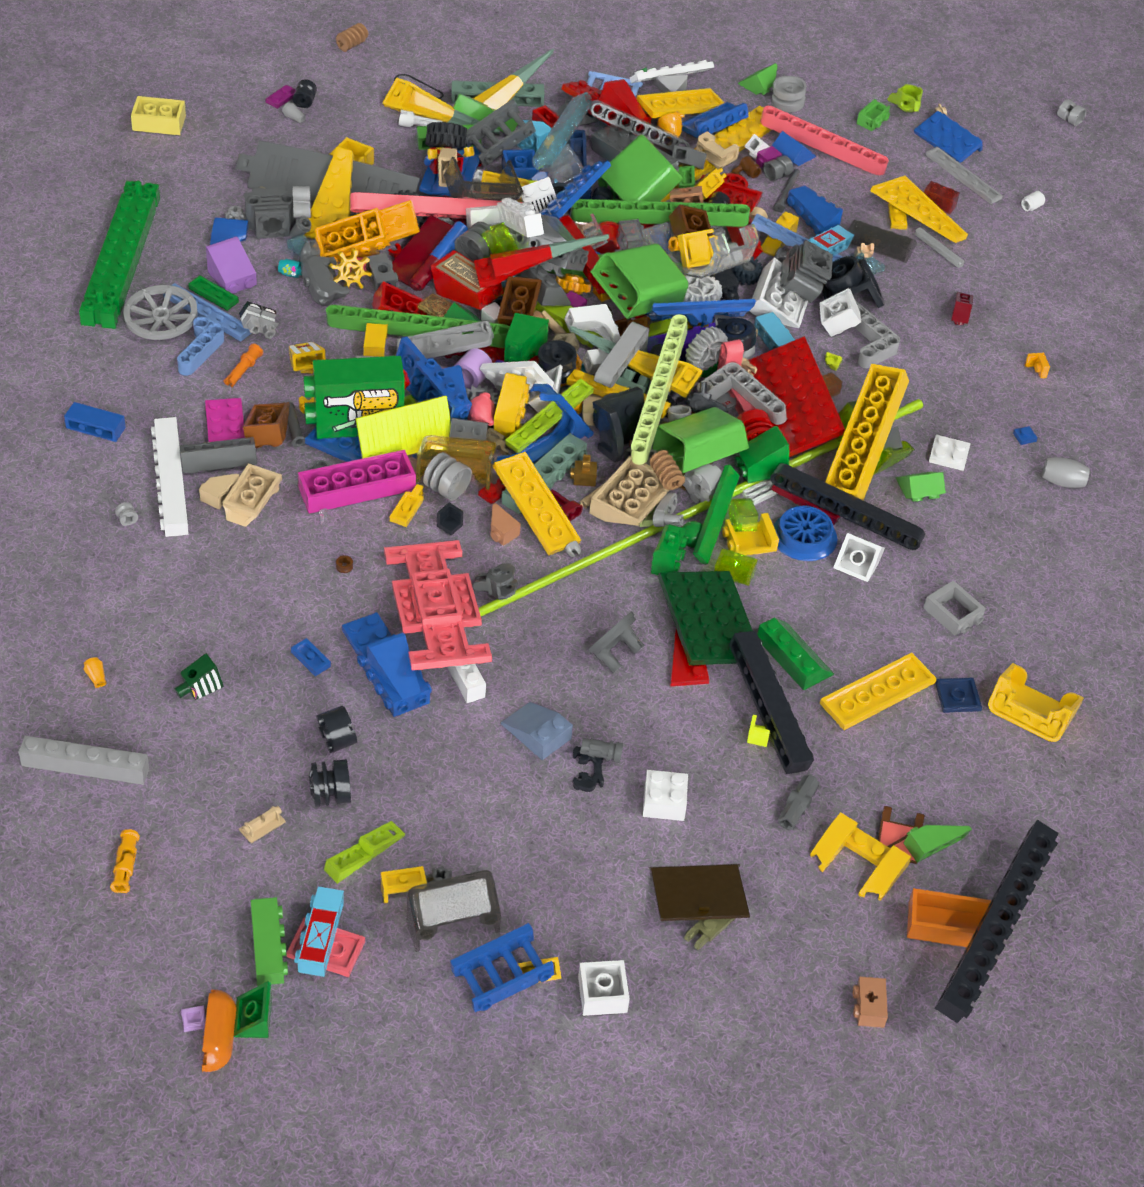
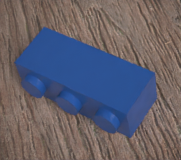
M76 402L71 405L64 416L66 428L117 442L126 428L123 415Z

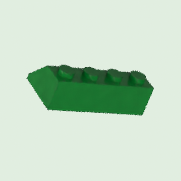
M774 617L759 625L757 635L762 641V646L803 691L834 675L832 670L787 622Z

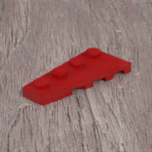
M675 630L670 687L709 684L710 680L706 665H689L678 632Z

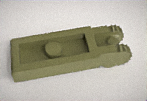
M736 918L700 920L686 933L684 939L689 942L698 933L702 935L694 945L699 950L708 941L711 942Z

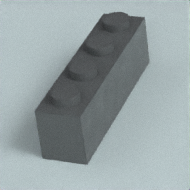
M254 437L180 446L183 473L213 472L216 469L223 468L230 470L240 466L246 467L248 463L257 465Z

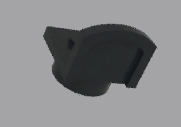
M846 256L832 262L831 279H827L826 284L823 283L822 292L824 300L848 288L851 290L852 295L868 288L877 307L880 308L885 305L878 282L865 257L857 260L854 256Z
M639 387L619 393H610L602 399L593 401V422L600 434V443L597 444L598 449L614 462L622 460L624 445L629 443V440H633L644 406L643 390Z

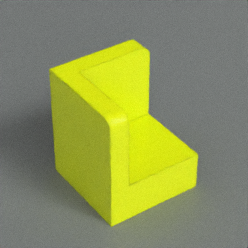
M753 715L747 743L767 747L770 730H767L765 726L755 725L757 715Z

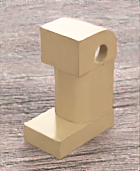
M705 132L698 137L696 150L706 153L707 161L719 169L737 160L740 148L738 145L733 144L724 149L715 142L716 137L709 132Z

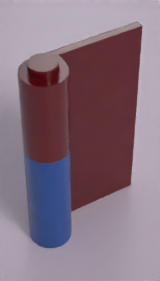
M431 215L419 229L420 232L413 236L392 262V269L397 273L398 281L410 286L415 291H422L433 278L431 265L455 250V240L463 232L467 231L468 227L459 221L453 226Z

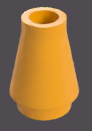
M97 657L86 660L83 670L93 682L95 688L105 686L107 683L103 662Z

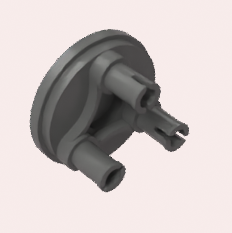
M632 611L588 649L590 654L593 653L599 661L602 660L612 673L622 666L611 654V649L620 641L624 642L634 655L645 646L631 628V625L636 621L635 614Z

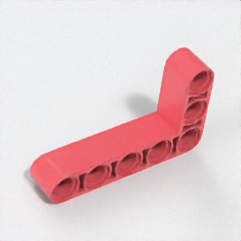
M740 339L721 344L717 370L730 362H735L741 366L744 348ZM733 388L728 391L730 397L736 398L735 409L739 415L745 411L756 409Z

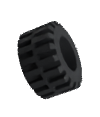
M447 122L427 124L425 144L431 148L437 146L451 147L457 151L463 150L466 147L467 128L459 124Z

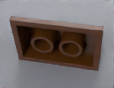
M508 276L497 318L498 323L511 326L515 313L534 316L542 280Z

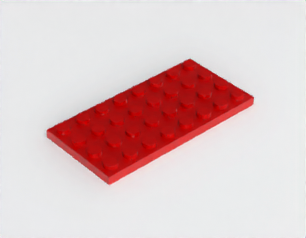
M805 336L748 360L751 365L757 368L756 374L751 371L754 374L753 377L784 402L786 406V422L780 425L772 423V426H778L789 444V457L844 435V425Z

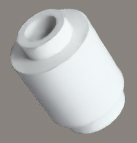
M1035 191L1023 198L1021 206L1026 211H1033L1044 205L1045 197L1040 191Z

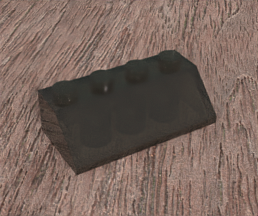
M853 220L848 230L854 235L850 243L851 245L861 247V243H865V245L874 243L875 253L905 263L908 262L917 246L915 239L863 223L862 221Z

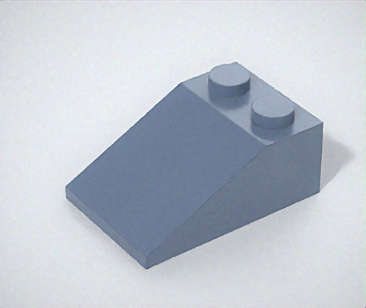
M529 702L501 722V725L541 760L572 739L573 725L561 714Z

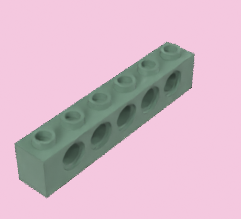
M452 81L451 103L455 104L459 93L473 99L498 82ZM525 83L512 99L516 102L517 106L542 107L544 106V84Z
M571 433L534 464L549 490L557 480L563 479L567 471H571V468L575 467V461H583V454H587V443ZM505 489L502 492V504L520 514V509L508 490Z

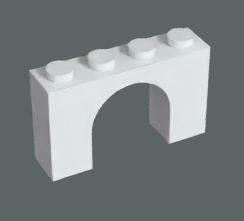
M607 304L569 308L564 318L568 329L570 326H573L583 331H594L604 339L615 343L620 339L618 327L613 321L612 313L609 311ZM601 349L587 350L582 360L587 374H596L608 353Z

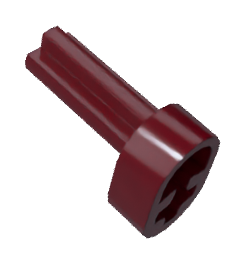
M553 489L550 490L569 521H572L581 514L583 510L582 505L575 500L569 501Z

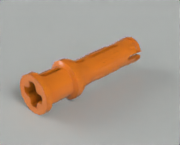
M251 344L248 348L249 350L241 355V361L224 379L226 385L229 386L232 383L230 386L234 387L245 371L255 365L257 358L263 355V350L259 345Z

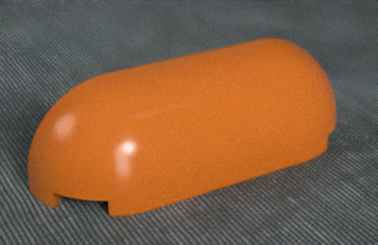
M211 989V993H209L202 1049L204 1051L202 1072H212L224 1067L232 1055L236 1004L233 998L222 990Z

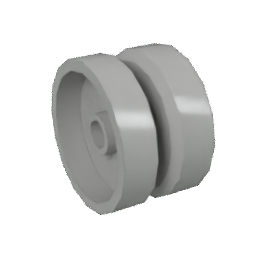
M796 76L777 78L773 83L772 105L787 113L800 111L805 105L806 82Z

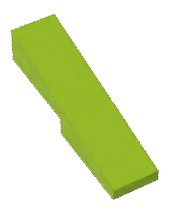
M390 821L361 836L359 843L327 859L324 871L338 884L403 838L405 833L394 822ZM388 830L394 831V832L396 833V835H393V834H392L391 832H389Z

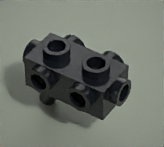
M700 382L699 392L694 391L693 395L689 394L686 400V404L696 413L712 407H717L726 413L729 412L726 410V405L711 399L712 395L706 393L707 382Z

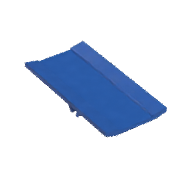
M473 147L474 156H470L463 162L462 172H457L455 187H440L438 185L439 174H433L431 168L427 166L419 191L428 195L457 196V198L468 195L480 161L478 155L481 153L476 147ZM464 149L457 152L461 154L464 152Z
M756 299L654 303L650 312L646 313L645 316H648L652 321H662L670 319L675 315H684L693 327H696L699 322L702 328L704 325L712 323L714 315L743 317L755 306Z

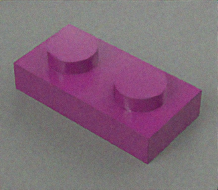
M285 85L267 97L266 103L278 109L293 99L296 89Z

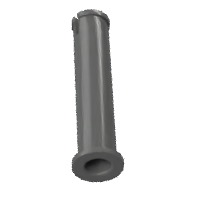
M289 402L288 426L292 436V445L294 447L304 446L305 437L302 435L294 404Z

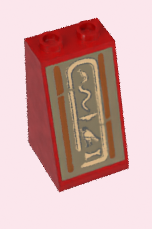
M455 250L431 265L436 294L441 297L481 310L503 294L501 283L480 288L474 262Z

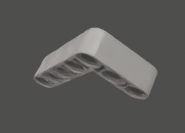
M856 301L860 311L861 323L854 326V328L872 342L860 349L858 365L862 368H870L871 364H878L897 354L900 337Z
M631 322L598 368L594 381L612 388L637 351L647 352L649 328Z
M735 362L726 364L701 381L707 382L706 393L711 394V399L716 400L733 388L756 409L764 410L768 413L772 423L780 425L787 420L784 402ZM700 383L697 385L698 392L700 389Z

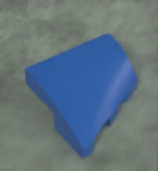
M215 218L210 245L236 236L240 242L246 241L249 230L248 221Z

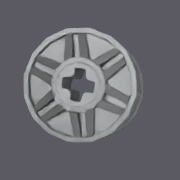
M442 452L435 456L427 466L423 476V483L433 491L439 492L447 500L454 501L467 489L472 477V470L465 464L457 462L455 458L450 457L447 453Z

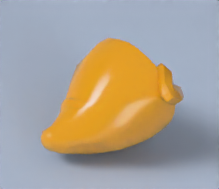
M679 112L666 114L657 121V127L680 137L682 118L685 115Z

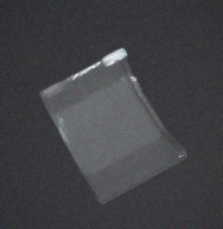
M670 221L642 230L643 239L647 244H659L683 275L700 279L749 262L759 242L754 224L739 229L745 245L729 249L724 234L709 238L714 252L710 263L686 268L682 267L680 251L672 252L668 249L669 239L674 237Z

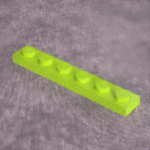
M580 378L561 395L574 409L594 392V388ZM552 401L505 440L506 445L519 454L562 418V410Z

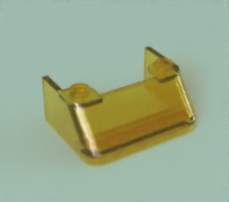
M435 435L423 438L417 454L416 482H420L432 459L444 452L450 455V457L455 458L457 462L470 467L474 479L481 484H486L487 490L490 489L493 479L496 443Z

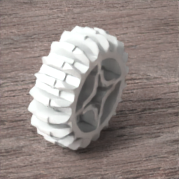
M697 272L694 275L691 273L688 276L684 275L688 280V289L683 302L720 301L722 288L719 281L715 280V277H710L709 274H697Z

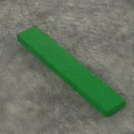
M731 465L724 466L693 551V555L705 565L709 563L740 477Z

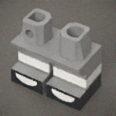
M247 301L239 312L243 328L249 329L250 333L253 334L263 333L266 338L271 339L275 335V329L279 324L274 319L277 315L276 310L264 306L261 307V305Z

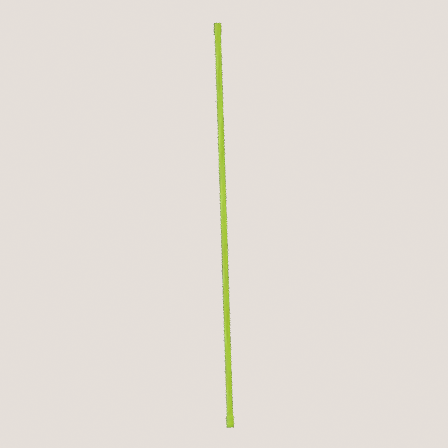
M916 399L899 408L894 420L922 409L923 402L920 399ZM843 435L789 460V466L796 468L838 448ZM745 481L736 485L732 497L741 494L743 490L762 481L753 483ZM705 500L675 515L682 514L684 520L709 509L712 500L709 502ZM652 525L517 589L516 593L507 599H495L478 608L480 616L491 613L663 531L664 527Z

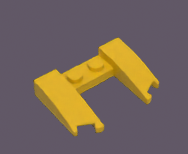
M840 812L812 850L810 856H818L822 862L818 866L821 872L829 866L844 846L873 863L877 867L858 895L865 897L866 892L879 894L878 900L881 901L908 867L911 856L894 845L891 848L887 847L857 828L858 823Z

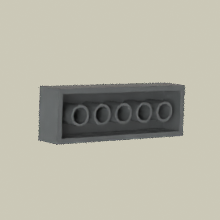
M611 124L591 134L592 150L610 162L638 136ZM658 149L679 172V160Z

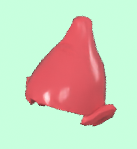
M481 393L471 400L472 406L468 414V420L486 422L488 426H493L496 407L490 398V393Z

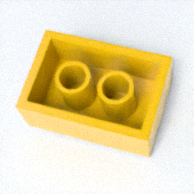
M510 373L505 374L493 418L494 430L505 436V438H508L522 426L520 423L521 419L525 418V404H528L530 393H528L530 384H527V377Z

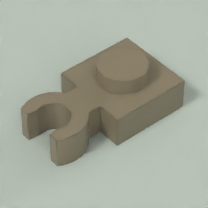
M492 428L487 430L485 447L493 452L498 449L502 455H508L509 453L505 448L512 450L506 445L504 441L505 436Z

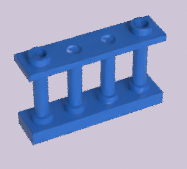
M529 923L450 960L451 971L454 976H464L475 995V998L472 999L474 1012L488 1010L493 1004L540 981L545 982L554 975L553 962L549 961L543 964L531 944L534 941V935ZM520 947L524 948L535 969L523 974L511 953ZM499 957H504L515 976L514 979L503 983L492 964V961ZM480 966H484L496 987L485 993L472 973V970Z

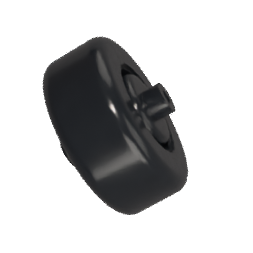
M730 318L721 321L716 326L726 334L728 341L740 339L744 352L751 349L756 343V327L749 320Z

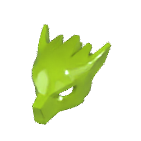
M905 84L898 88L897 93L892 92L887 100L898 105L905 112H916L921 107L923 89Z

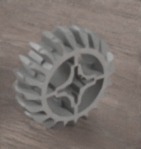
M712 326L701 330L700 334H696V337L692 339L693 341L688 345L689 348L686 349V361L703 371L708 370L709 367L715 363L717 364L721 344L728 342V337L717 327Z

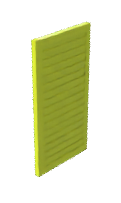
M447 396L356 418L362 459L405 450L407 455L448 445L451 421Z

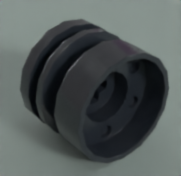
M347 759L333 760L332 770L329 771L325 761L321 762L322 771L319 772L317 771L316 762L311 763L309 783L315 807L321 806L320 797L323 796L326 806L329 805L330 796L332 795L335 796L337 804L351 803Z

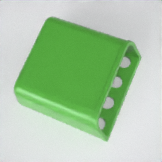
M641 134L610 161L611 166L598 179L599 187L606 188L609 186L611 188L610 191L613 193V200L660 202L681 182L682 176L658 149Z
M659 244L605 253L591 270L593 276L626 319L649 313L654 303L683 302L688 289V280ZM600 273H606L609 277H603ZM609 284H614V285H616L618 288H616V289L611 288V287L609 286ZM618 296H624L626 300H621Z
M717 407L658 425L652 449L657 452L667 450L682 473L749 448L743 422Z

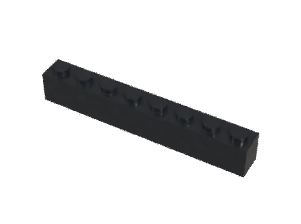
M756 631L735 633L729 643V647L763 724L767 730H770L769 737L785 773L792 774L807 771L814 761L813 753L809 750L806 738L799 728L798 720L794 717L791 705L784 695L783 687L779 684L776 672L769 662V657L764 651L761 639Z

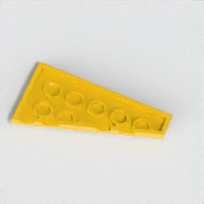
M906 176L874 185L870 190L954 243L965 240L968 236L958 224Z

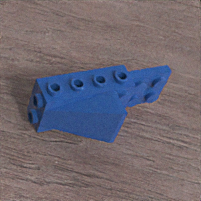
M402 337L396 356H401L403 369L408 374L410 384L406 389L418 402L447 396L450 421H452V418L467 420L472 402L467 398L461 366L456 365L442 369L433 358L426 359L408 337Z
M377 612L342 625L344 635L358 655L357 661L359 666L363 667L367 679L373 683L377 695L381 696L385 708L389 709L393 717L430 703L431 686L428 682L424 681L421 670L411 669L409 661L410 650L404 632L392 635Z

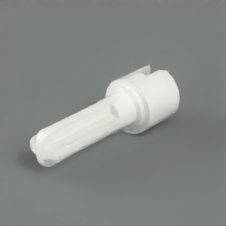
M401 110L399 126L410 128L413 125L427 126V124L432 122H443L441 120L415 116L413 112Z

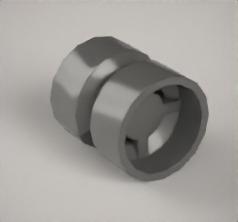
M783 155L776 158V160L773 159L766 162L763 166L765 176L773 182L781 179V177L792 174L793 164L788 156Z

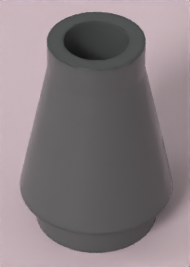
M306 217L298 218L289 232L290 236L293 239H297L299 236L309 232L311 229L310 220Z

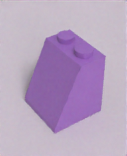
M237 236L206 246L208 273L218 286L235 294L238 291L257 285L256 272Z

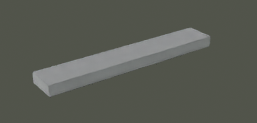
M939 147L926 152L927 157L988 203L993 204L1002 199L1003 195Z

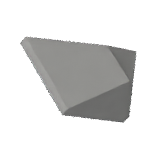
M657 76L652 81V84L665 93L686 91L688 76Z

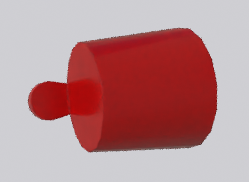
M612 221L597 224L599 236L609 234V239L594 243L597 252L605 254L619 250L620 246L617 241L620 234L619 225Z

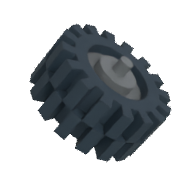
M749 255L736 257L731 268L735 277L743 285L745 283L747 285L757 283L763 269L761 262L758 263V259L753 260L754 257L752 256L749 258Z

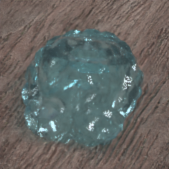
M864 253L858 254L856 256L857 260L863 258ZM873 257L865 258L874 275L885 271L883 263Z

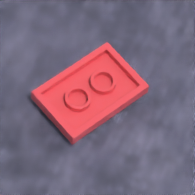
M305 917L287 951L288 958L295 960L296 951L301 950V933L306 931L307 928L305 926ZM337 928L326 970L349 977L365 944V937Z

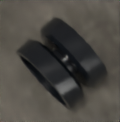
M560 340L544 343L538 351V365L545 373L561 365L563 367L561 384L567 383V378L576 369L577 352L575 347L568 342Z

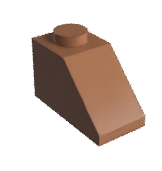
M494 503L492 506L491 537L495 542H499L504 546L520 536L521 524Z

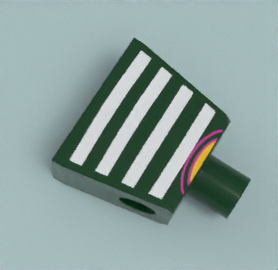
M206 653L181 671L180 675L183 683L175 687L174 690L179 698L190 693L197 700L224 687L217 666Z

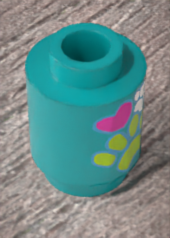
M286 258L284 260L281 259L278 264V272L285 276L299 278V276H302L301 262Z

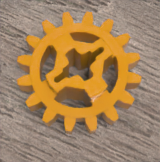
M566 274L565 277H556V282L565 293L573 291L581 295V292L588 293L591 290L592 284L585 281L582 276Z

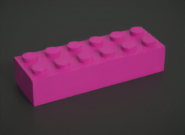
M405 450L298 472V488L309 514L397 495L406 491H413L416 486V474Z

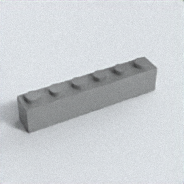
M25 736L19 749L21 766L141 785H144L149 771L148 754Z

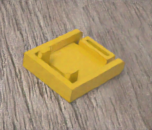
M713 229L677 235L683 269L718 262V259L711 260L712 256L718 255L715 235L707 236V233L714 232Z

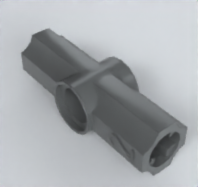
M810 774L804 775L797 788L791 791L785 808L778 818V823L781 827L787 830H794L802 814H806L805 810L810 807L812 797L819 787L820 782L817 781L816 777Z

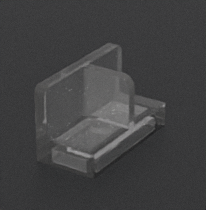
M593 213L590 214L593 221L583 226L585 238L605 235ZM608 240L591 244L593 249H596L608 243Z

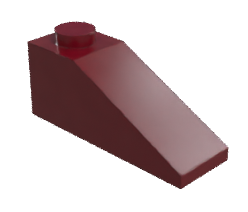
M957 292L951 319L955 324H968L973 306V295Z

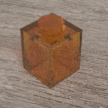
M832 372L822 376L831 398L840 394L843 383L840 378Z

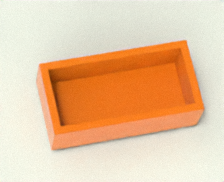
M913 888L908 903L907 938L967 947L991 900Z

